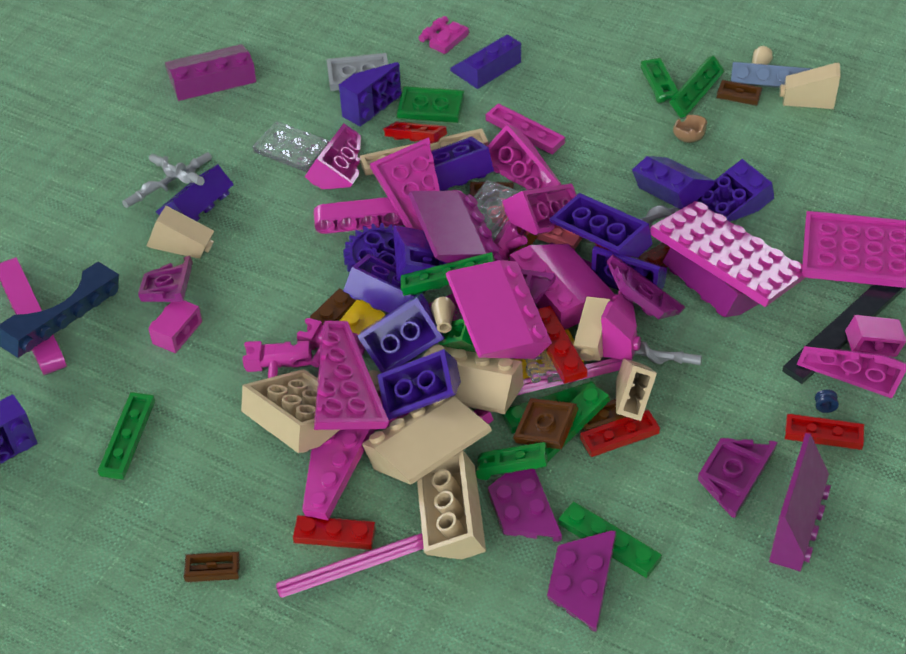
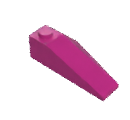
M343 123L304 177L321 189L351 187L359 176L357 168L360 163L358 152L360 151L361 135Z
M507 124L487 146L489 147L494 172L503 175L525 189L531 190L561 185L532 142L519 128Z
M571 183L521 191L502 202L505 213L511 223L533 235H539L554 229L555 224L550 222V218L576 196V192Z
M618 291V295L613 296V301L607 303L601 316L603 357L632 360L635 351L640 349L641 337L637 336L633 302L626 300L622 293Z
M804 346L797 365L891 399L906 373L905 362L877 353Z

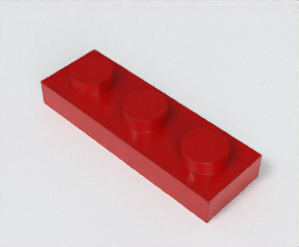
M396 121L383 128L385 137H393L395 140L405 138L410 139L412 142L429 137L430 143H436L440 141V138L447 135L446 126Z
M648 409L644 411L641 421L625 417L581 432L580 440L590 457H594L657 435L660 432V427Z
M787 414L785 440L803 442L805 433L811 434L815 444L858 450L863 448L864 424Z
M297 515L293 542L372 550L376 525L372 521L336 518L324 520Z

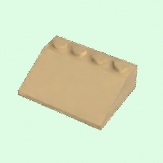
M305 369L244 384L242 387L241 412L298 453H304L310 449L320 447L340 431L314 430L318 378Z
M451 396L414 410L403 418L393 420L389 427L383 431L370 435L369 440L362 443L374 470L411 485L490 433L492 429L490 425L455 396Z

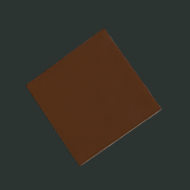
M530 398L513 436L515 443L529 445L546 442L547 448L562 450L578 411L577 404Z

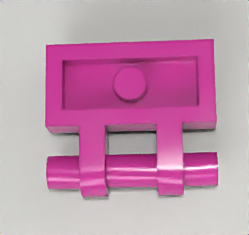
M443 16L442 18H437L431 27H426L418 38L421 42L428 40L430 48L446 54L469 35V28L454 21L447 25L449 20L446 16Z

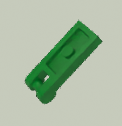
M661 58L641 61L640 68L655 94L657 103L671 100L678 92V89Z
M546 442L480 453L477 459V478L487 480L491 475L546 467L548 456Z

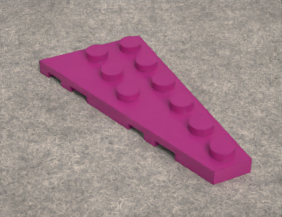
M429 137L370 163L372 172L405 227L423 230L408 194L411 191H440Z
M325 321L322 329L314 430L386 429L389 420L348 321Z
M341 429L320 447L311 449L302 508L305 516L329 520L365 450L362 443L369 440L370 435L374 433L375 429Z

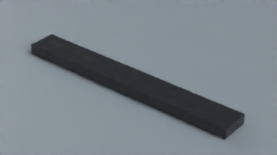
M872 285L806 346L840 350L849 342L845 330L854 315L876 317L906 288ZM803 349L783 366L782 372L801 384L816 372L797 365Z

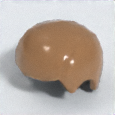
M687 115L685 121L681 122L680 119L676 121L673 133L682 142H698L706 133L707 120L699 115Z

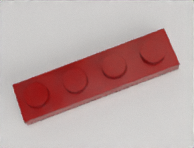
M551 305L539 308L540 317L552 342L545 350L563 383L587 378L588 370Z

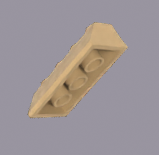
M433 345L426 351L423 357L445 349L457 360L461 383L454 396L467 407L505 414L524 385L522 361L510 358H478L475 352L443 347L442 345Z
M462 450L417 480L423 546L426 555L462 560L486 552L476 469L473 462Z

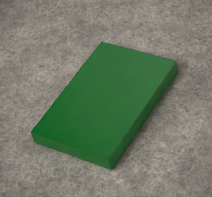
M404 86L397 110V118L458 123L464 100V91Z

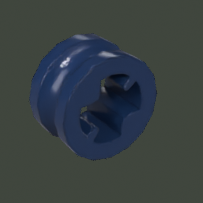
M830 389L817 392L815 394L816 409L822 413L835 411L839 406L837 393Z

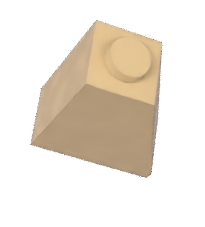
M833 63L786 76L785 84L780 86V97H783V106L834 109L840 81V63Z
M165 206L156 220L147 246L157 250L184 256L190 255L193 258L200 259L204 251L208 253L214 243L211 240L214 230Z
M586 297L574 341V347L580 358L584 361H601L603 357L601 316L607 303L611 301L610 299Z
M623 358L616 379L617 414L641 421L657 375L655 371L647 365Z

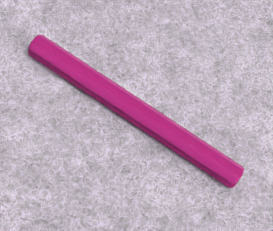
M422 533L277 582L276 589L278 595L283 598L424 549Z

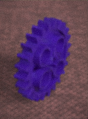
M383 223L380 224L379 228H376L374 224L371 225V229L363 226V232L355 230V236H349V242H345V249L343 250L344 265H347L348 272L351 271L353 265L367 254L396 267L392 224L388 228H384Z

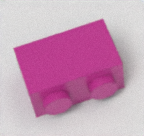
M185 300L168 304L148 328L152 344L176 354L202 323L199 306Z
M854 315L845 330L851 351L897 357L906 343V337L899 319Z

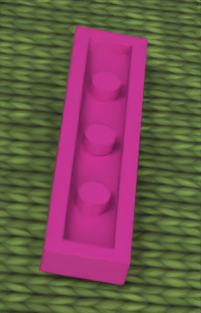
M499 103L486 113V121L501 129L507 124L519 128L534 146L552 155L565 144L564 136Z

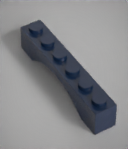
M99 261L82 271L78 288L64 302L40 312L13 315L0 324V347L17 358L26 352H30L35 346L48 340L53 334L66 328L68 324L77 318H81L86 312L99 306L101 302L110 296H114L119 289V274Z

